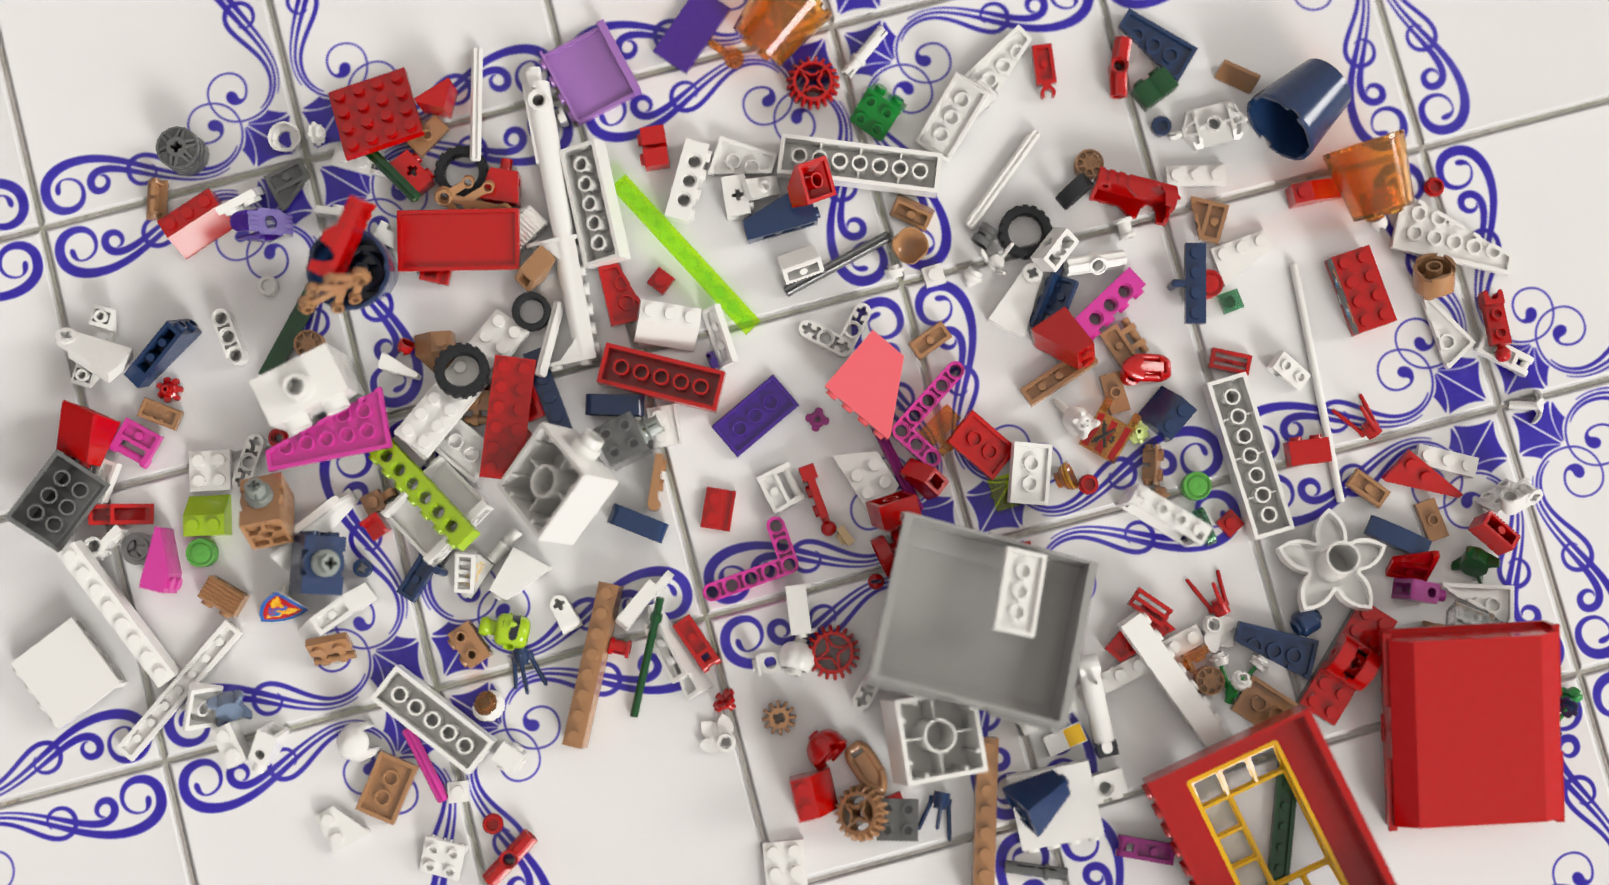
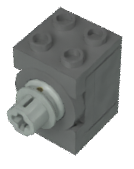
M630 411L592 429L603 438L604 444L601 449L610 467L615 471L652 454L648 441H654L653 436L663 432L656 415L646 420L642 417L638 421Z

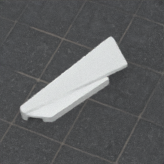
M350 488L346 489L339 496L331 497L294 526V535H300V531H319V536L320 532H331L359 500ZM292 543L284 544L270 555L288 573H290Z

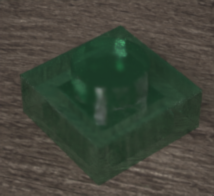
M1237 288L1217 296L1224 315L1244 308Z

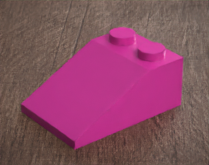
M155 526L139 588L160 593H177L182 586L183 579L181 578L182 570L174 530Z

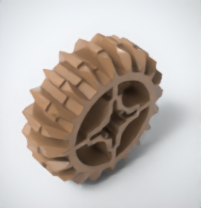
M858 784L857 787L851 786L850 790L843 791L844 796L838 797L841 803L835 805L839 808V811L834 814L839 816L836 823L841 824L839 830L845 831L844 836L851 837L853 841L865 842L866 840H873V836L878 837L880 835L879 830L885 829L882 823L888 822L884 818L889 813V811L884 810L888 803L882 802L884 796L878 795L879 790L872 789L870 785ZM858 797H865L860 803H854ZM863 823H869V824H870V825H869L866 829H864V830L858 829V827H859L860 825H863Z

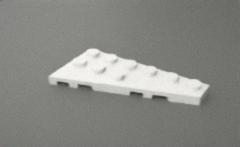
M1401 191L1389 249L1417 256L1428 253H1437V256L1441 257L1448 255L1455 261L1456 265L1504 276L1510 275L1513 254L1494 243L1481 238V235L1464 228V225L1439 210L1432 209L1422 200H1417L1409 195L1410 193L1407 191Z

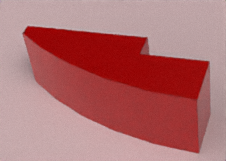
M96 504L88 515V525L154 524V504Z

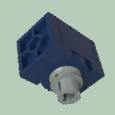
M300 531V535H294L291 550L289 579L291 584H289V593L343 595L344 577L341 576L344 568L343 552L346 550V537H339L337 532H320L319 536V531Z

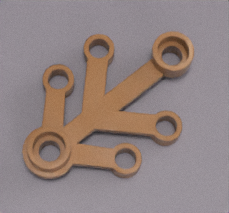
M465 175L461 182L450 188L440 186L434 193L435 201L441 206H446L448 209H458L455 203L462 205L464 209L512 208L508 203L496 205L476 200L486 193L493 192L495 184L492 180H485L481 187L465 196L456 195L465 188L473 187L475 179L472 175ZM465 179H470L472 184H467ZM485 184H490L492 189H487ZM441 193H446L448 198H443Z
M364 267L354 268L350 274H325L323 276L324 284L308 283L305 286L307 295L298 298V308L303 314H311L314 312L316 305L335 296L334 301L330 304L331 310L336 314L344 311L343 300L346 290L353 286L352 292L348 294L349 302L351 304H359L362 301L360 293L362 286L371 280V274Z

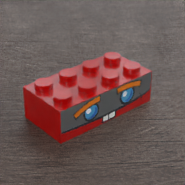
M1370 245L1331 257L1324 262L1352 337L1397 321Z

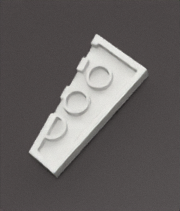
M1017 25L964 76L971 81L974 79L978 81L983 78L995 93L998 94L1032 38L1020 25Z

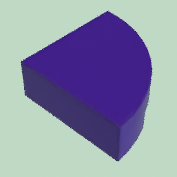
M713 350L707 352L706 357L710 367L719 370L720 367Z

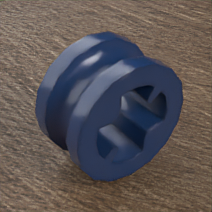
M358 559L353 565V571L357 576L368 577L373 571V565L367 559ZM362 562H364V565H368L364 574H362V571H358Z

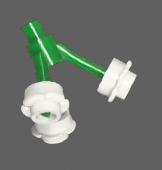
M1217 651L1215 654L1212 653V657L1209 658L1212 666L1219 667L1224 675V688H1226L1224 701L1228 704L1233 703L1239 690L1243 691L1252 685L1250 676L1256 670L1262 673L1265 669H1268L1266 665L1268 661L1260 654L1257 656L1252 655L1253 658L1249 663L1253 667L1249 672L1236 671L1233 673L1232 680L1228 681L1224 665L1229 663L1227 658L1229 655L1224 654L1223 651Z

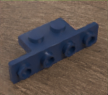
M1063 264L1056 272H1051L1050 276L1046 278L1045 288L1038 297L1035 313H1032L1030 317L1031 328L1044 321L1046 315L1051 316L1063 307L1069 310L1079 282L1062 276L1064 273Z

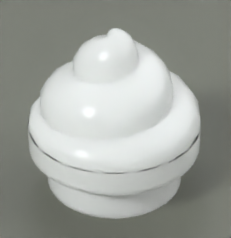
M969 265L963 271L966 287L980 283L983 279L981 277L983 272Z

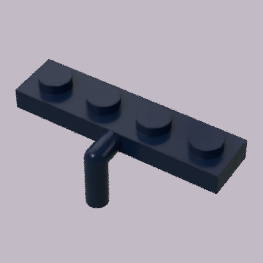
M1206 243L1184 244V279H1173L1167 284V289L1170 291L1176 287H1184V324H1206Z
M420 553L396 592L411 602L416 603L433 574L446 577L448 571L439 564L436 567L429 565Z

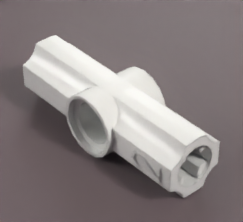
M1124 250L1101 253L1090 251L1085 255L1067 257L1063 262V268L1067 276L1086 273L1099 275L1106 270L1125 268L1127 258Z

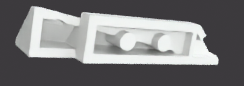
M655 604L647 606L649 611L648 622L644 623L643 629L646 636H648L651 623L649 621L650 614L653 612ZM662 609L661 614H663V617L658 625L653 649L672 684L679 682L686 700H690L712 688L713 685Z

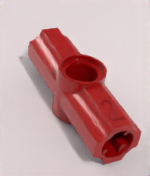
M525 828L482 875L484 881L489 885H498L538 842L537 838ZM507 853L514 855V863L506 861L505 855Z

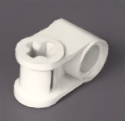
M1523 478L1501 491V510L1507 515H1515L1539 502L1543 496V491L1539 488L1536 489L1530 479Z
M559 594L551 599L550 608L564 635L583 625L567 596ZM556 599L564 600L565 604L562 605L564 609L555 607Z

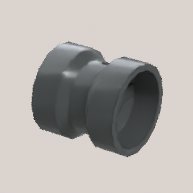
M982 222L979 226V231L974 233L971 240L980 248L987 250L991 245L990 241L998 235V231L988 223Z

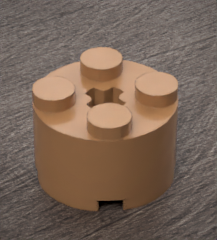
M1428 253L1418 257L1413 265L1412 286L1414 291L1423 296V299L1429 301L1453 293L1456 275L1455 261L1448 255H1444V257L1437 256V253Z

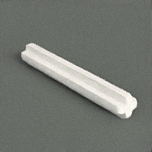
M554 301L535 369V375L545 378L547 376L565 308L564 303L561 301Z

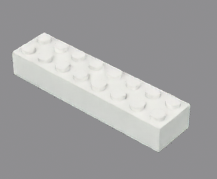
M782 133L777 178L790 180L795 165L826 155L834 186L936 198L943 153Z
M1246 372L1205 383L1201 387L1245 523L1249 541L1295 529Z

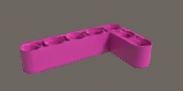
M953 361L946 366L894 424L891 430L892 437L918 461L933 467L940 463L941 455L915 429L963 376L965 369L962 363L958 361ZM953 366L957 367L960 375L952 376L949 369ZM939 381L944 382L946 390L939 391L936 388V383ZM923 397H931L933 405L925 406L922 402ZM912 411L918 412L920 419L918 421L910 420L909 413ZM898 426L904 427L906 435L898 436L895 428ZM911 441H920L921 449H912ZM928 453H933L936 456L934 464L926 461Z
M777 516L771 517L766 525L778 559L707 584L703 588V596L706 600L717 601L796 572L799 563L783 519ZM774 520L782 524L781 529L777 532L770 529V523ZM784 539L788 542L787 550L780 551L777 548L779 540ZM786 559H793L796 565L793 570H786L783 564ZM767 566L775 567V576L767 577L764 570ZM750 572L755 573L757 576L754 584H748L745 581V576ZM730 579L737 582L738 586L734 591H729L726 588V583ZM711 586L716 587L718 590V595L715 598H710L707 595V589Z

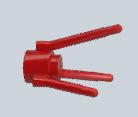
M1359 394V398L1363 406L1360 405L1359 408L1366 419L1361 424L1362 429L1335 409L1331 410L1338 418L1358 432L1361 438L1366 436L1371 440L1383 431L1379 427V423L1376 421L1362 394Z
M1216 570L1221 596L1215 582H1212L1211 585L1216 596L1211 601L1212 605L1207 602L1189 579H1186V583L1206 606L1209 614L1214 613L1215 617H1221L1231 612L1219 570Z

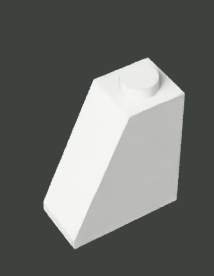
M513 547L489 591L493 592L492 597L501 602L504 599L511 600L548 573L552 567L517 547Z

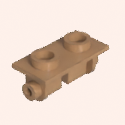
M154 177L148 180L146 220H160L167 215L168 180H159V178Z
M1145 444V448H1143L1142 463H1150V467H1142L1143 485H1152V482H1154L1153 485L1160 486V481H1163V469H1160L1161 461L1164 460V449H1161V446L1155 444V448H1153L1152 444Z

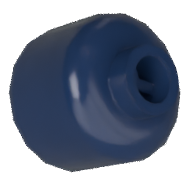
M1317 609L1301 613L1298 610L1291 615L1290 626L1296 635L1308 637L1321 628L1320 620H1322V616Z

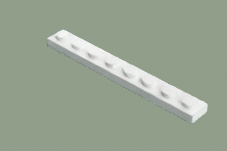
M225 620L116 749L130 761H134L186 701L190 682L201 683L243 632L229 620Z

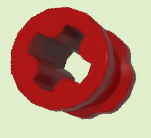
M611 637L608 654H618L628 659L632 641L626 642Z

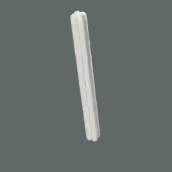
M473 48L471 54L470 160L473 162L481 160L483 52L481 48Z
M1032 129L965 221L966 227L971 230L974 229L1038 140L1039 132Z

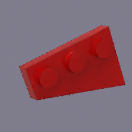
M619 264L598 267L611 327L637 322L639 302L641 300L635 294Z

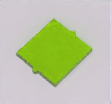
M1009 474L995 477L994 480H987L991 492L990 498H993L997 512L1022 505L1021 503L1007 502Z

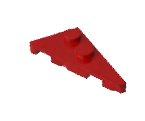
M1410 449L1381 477L1385 482L1460 498L1463 495Z

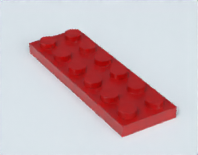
M495 355L479 477L502 479L525 446L536 360Z

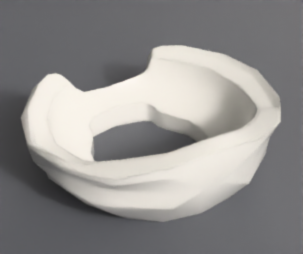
M286 121L274 124L268 133V142L277 151L290 152L299 145L301 140L298 127ZM283 132H291L294 136V141L289 148H282L279 143V136Z

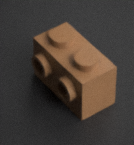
M471 620L466 621L447 634L449 645L453 650L457 649L461 655L459 660L465 668L468 666L469 669H472L494 655Z

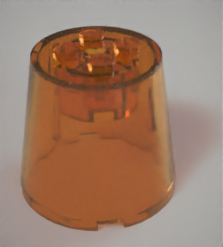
M748 0L733 26V30L742 37L740 40L749 48L754 47L758 51L756 54L765 61L769 59L780 67L833 14L828 8L825 10L822 8L823 3L820 0Z
M1404 129L1322 155L1353 222L1364 219L1366 221H1374L1383 218L1385 213L1389 215L1404 211L1403 207L1415 203Z

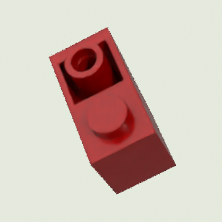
M909 458L899 472L927 500L938 497L949 483V480L935 467L913 458Z

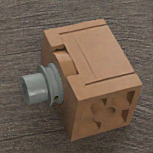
M279 472L240 480V506L242 511H239V528L252 549L256 550L294 542L295 496L283 474Z

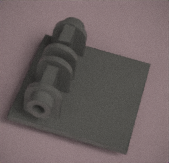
M883 798L882 802L888 803L884 807V810L889 811L884 816L888 822L882 823L885 829L879 830L880 835L876 837V841H918L919 799Z

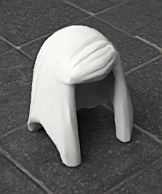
M370 721L346 725L339 733L336 741L340 755L351 762H361L379 754L381 750L379 746L368 748L369 738L363 732L374 727V724Z

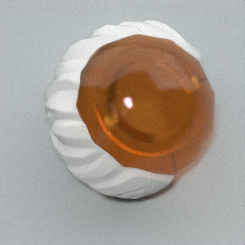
M496 690L481 692L475 698L472 707L473 714L481 721H495L505 710V700L502 694Z

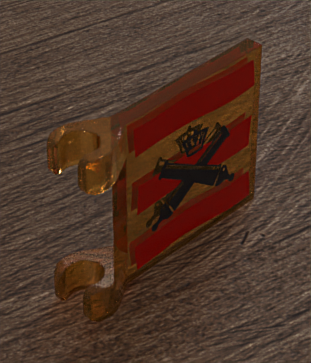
M1106 397L1094 419L1101 422L1100 425L1092 429L1088 437L1080 440L1079 444L1114 464L1141 420V415L1135 413L1129 424H1125L1107 413L1113 400Z

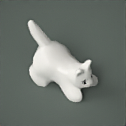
M1057 398L1053 400L1057 408L1063 413V425L1070 436L1075 437L1079 435L1081 440H1084L1092 429L1100 425L1101 422L1094 419L1093 415L1081 406L1070 407Z

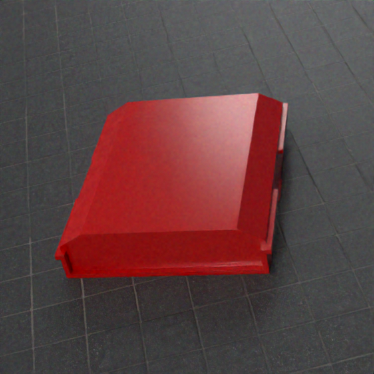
M1538 620L1379 629L1380 656L1382 659L1380 665L1382 713L1380 715L1381 740L1383 741L1385 816L1388 831H1398V827L1423 829L1537 823L1552 820L1555 822H1565L1564 763L1560 738L1559 697L1562 696L1560 624Z

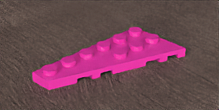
M380 386L370 394L360 397L342 412L326 416L306 430L266 450L268 471L273 472L393 448L382 387Z

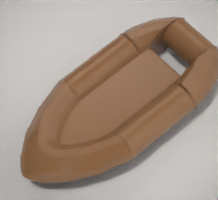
M857 740L846 747V762L859 783L864 786L870 785L872 789L879 790L878 795H885L888 786L887 774L873 749L861 740ZM862 748L863 752L853 758L851 754Z

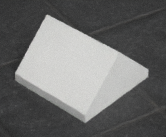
M190 682L182 726L183 731L217 726L215 710L206 708V701L209 698L222 694L224 686Z

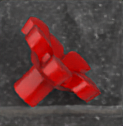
M170 377L163 378L164 383H157L156 387L160 389L157 396L164 398V402L171 403L172 398L175 401L181 399L178 393H182L184 388L183 386H178L180 383L178 378H174L171 381Z
M726 688L723 691V695L720 692L716 694L715 698L718 701L713 703L715 711L721 712L722 709L733 711L736 705L734 704L735 699L733 697L735 692L732 688Z

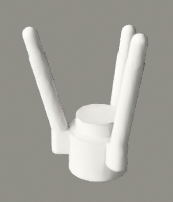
M1011 242L1001 255L993 254L990 257L987 256L983 249H980L984 262L987 263L991 271L996 272L997 275H1005V271L1001 270L1005 262L1004 257L1012 249L1014 243Z

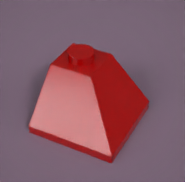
M826 155L794 166L787 186L792 208L810 205L837 195Z

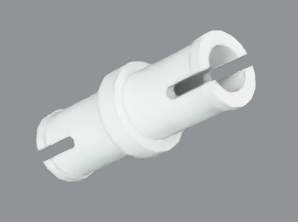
M513 526L503 539H499V544L487 558L497 565L507 552H511L512 546L524 533L516 526Z

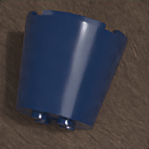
M1311 58L1254 95L1247 104L1248 119L1259 138L1263 136L1271 144L1269 148L1287 159L1304 160L1313 152L1350 103L1351 90L1344 76L1334 66L1324 60Z
M366 230L363 231L361 241L345 274H350L354 268L365 267L371 274V280L362 286L360 292L362 301L359 304H351L349 302L348 294L352 292L353 286L346 290L343 300L344 310L362 309L385 298L394 289L398 280V264L394 255L382 242ZM321 236L314 242L308 253V264L311 259L321 262L334 259L332 249L320 240ZM307 264L306 274L308 282L324 284L322 282L323 276L308 270ZM335 296L324 301V303L330 306Z

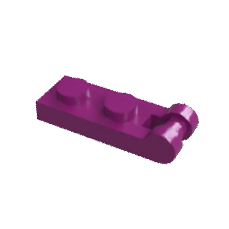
M1118 834L1117 841H1119V845L1116 848L1115 855L1174 865L1175 854L1169 843ZM1127 843L1133 844L1132 851L1126 850Z

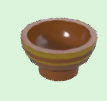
M1068 462L1061 464L1058 472L1053 474L1059 488L1065 487L1068 490L1077 489L1078 482L1072 467Z

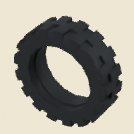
M456 145L455 148L450 147L446 149L447 152L440 154L439 161L437 160L435 163L436 170L434 169L435 180L439 187H452L447 181L446 170L455 159L461 157L470 158V146L465 145V147H462L461 145ZM482 155L479 162L475 161L479 174L473 187L465 188L456 195L465 196L482 186L489 171V165Z
M1022 204V206H1015L1005 213L999 223L997 237L1000 241V246L1006 249L1012 242L1009 238L1008 230L1009 225L1014 219L1027 216L1037 221L1041 228L1039 242L1031 248H1021L1014 244L1007 253L1012 255L1013 258L1027 260L1052 230V225L1050 224L1049 217H1046L1043 210L1037 209L1034 205Z
M456 343L454 346L451 344L447 346L446 350H442L439 353L440 356L438 358L436 357L435 366L433 367L435 380L439 388L446 395H451L452 398L458 399V397H462V399H468L469 396L475 397L479 391L482 392L485 389L484 386L489 382L490 367L488 360L478 347H473L470 343H466V345ZM458 356L471 357L479 365L477 378L466 386L453 385L445 377L447 364Z

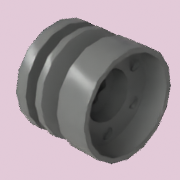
M175 126L168 128L157 139L156 153L163 164L180 175H197L208 164L209 150L207 145L201 138L185 127Z

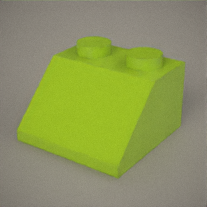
M231 494L189 496L183 514V537L232 535Z

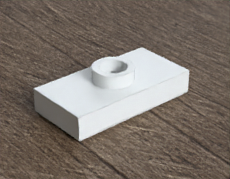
M776 175L745 179L741 182L748 201L778 197L782 194Z
M333 204V207L316 205L315 213L320 217L339 219L344 206Z

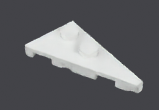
M1420 296L1444 368L1448 370L1476 341L1434 300H1425L1423 296Z
M1440 583L1441 589L1502 622H1514V586Z

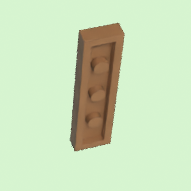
M1095 357L1094 362L1090 366L1082 367L1079 370L1064 362H1060L1022 387L1020 393L1032 408L1097 365L1098 359Z

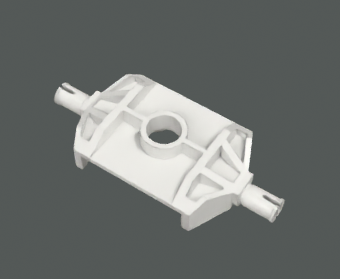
M1229 100L1186 111L1183 115L1181 129L1169 132L1168 137H1170V141L1179 138L1184 139L1192 150L1196 152L1201 148L1233 140L1239 141L1243 132V123L1249 121L1247 113H1241L1236 104ZM1209 120H1216L1219 123V127L1217 129L1211 128Z

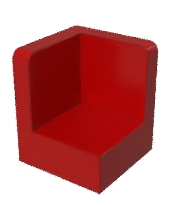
M374 512L359 522V525L366 529L373 541H376L392 530L380 512Z

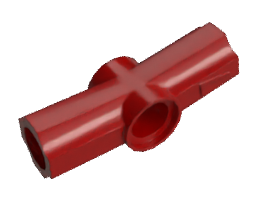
M1126 36L1115 37L1110 65L1107 70L1109 74V98L1113 99L1127 98V69L1129 67L1128 61L1132 39ZM1114 64H1119L1123 70L1117 71L1114 68Z

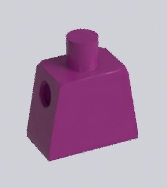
M1394 578L1391 598L1424 604H1438L1439 601H1445L1447 594L1445 590L1440 589L1441 586L1438 583L1418 579Z

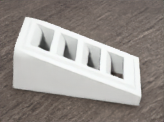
M381 353L377 366L379 369L415 380H421L422 376L418 372L390 355Z
M456 550L454 593L474 594L477 550ZM461 557L471 558V560H461ZM460 565L471 566V569L460 568ZM470 574V577H459V575ZM459 582H470V586L459 585Z

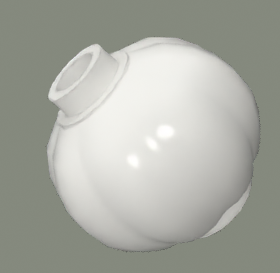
M795 638V641L786 642L780 648L778 661L781 668L786 669L785 674L801 677L802 673L807 674L814 667V656L812 649L808 647L806 639Z

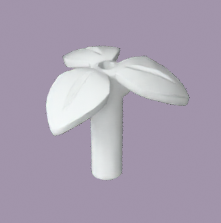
M1533 390L1536 397L1535 402L1509 400V409H1529L1536 412L1531 424H1536L1541 419L1544 409V399L1541 391Z

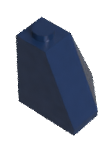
M1054 770L1002 788L1008 804L1011 808H1015L1023 824L1037 837L1043 833L1071 794L1068 787V779L1063 774L1059 775Z

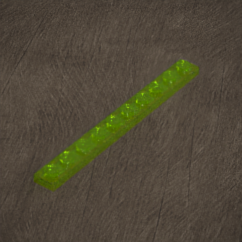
M625 174L614 183L617 196L716 304L721 305L722 310L745 335L752 331L761 322L759 318Z

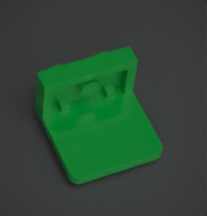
M874 83L864 93L850 116V122L876 140L882 141L907 105L903 103L904 100L898 95H892L887 92L885 86Z

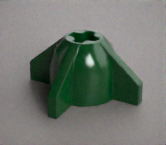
M1466 546V551L1463 555L1451 563V570H1461L1466 575L1476 577L1478 583L1482 584L1483 576L1488 572V568H1500L1501 561L1480 547Z

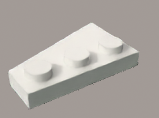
M1263 229L1210 249L1209 254L1215 269L1223 279V287L1272 249L1273 245L1267 230Z

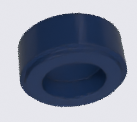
M1165 116L1156 117L1150 125L1151 132L1157 137L1166 136L1172 127L1171 121Z

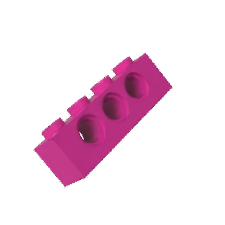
M1129 267L1075 319L1089 337L1094 340L1101 333L1099 329L1103 325L1107 327L1115 320L1113 315L1116 312L1122 313L1130 306L1127 302L1132 297L1136 300L1144 292L1142 288L1146 285L1145 282ZM1124 288L1127 291V297L1120 296L1118 289ZM1104 302H1110L1113 305V310H1106ZM1090 315H1095L1098 318V324L1095 325L1090 322Z

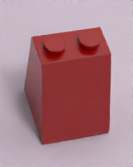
M1063 307L1031 329L1033 344L1036 349L1078 370L1082 367H1088L1094 362V341L1066 307Z
M63 400L56 449L74 461L79 459L78 464L88 468L91 465L101 467L121 422L90 408Z
M830 767L790 776V785L799 823L821 818L838 809L835 806L838 801Z

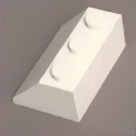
M641 299L638 308L634 342L694 352L702 309Z

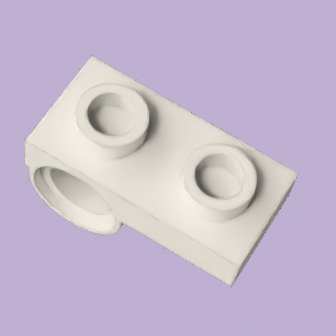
M1281 350L1275 354L1266 367L1270 373L1282 378L1296 391H1300L1311 376L1291 356Z
M115 524L103 538L89 537L84 543L98 561L105 560L110 556V550L115 545L123 542L126 538L125 534L129 530L123 525ZM96 541H98L99 543V549L97 551H95L93 548V545Z

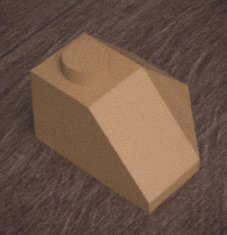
M450 330L430 331L414 335L415 356L433 371L435 359L440 356L439 353L442 350H446L447 346L451 344L452 346L456 345V334ZM455 358L447 364L445 370L450 366V364L455 360Z

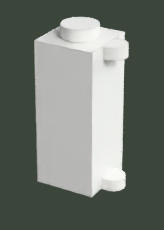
M812 583L785 586L791 636L795 635L796 639L807 638L808 633L818 632L817 628L811 629L806 588L812 587Z

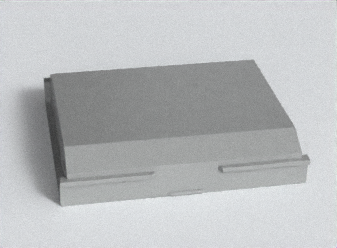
M906 511L901 512L899 521L903 522L870 672L865 675L864 684L930 701L940 699L987 711L989 716L1060 733L1061 729L1068 727L1098 562L1026 544L999 534L985 533ZM1006 546L1047 555L1035 638L1033 639L992 630Z

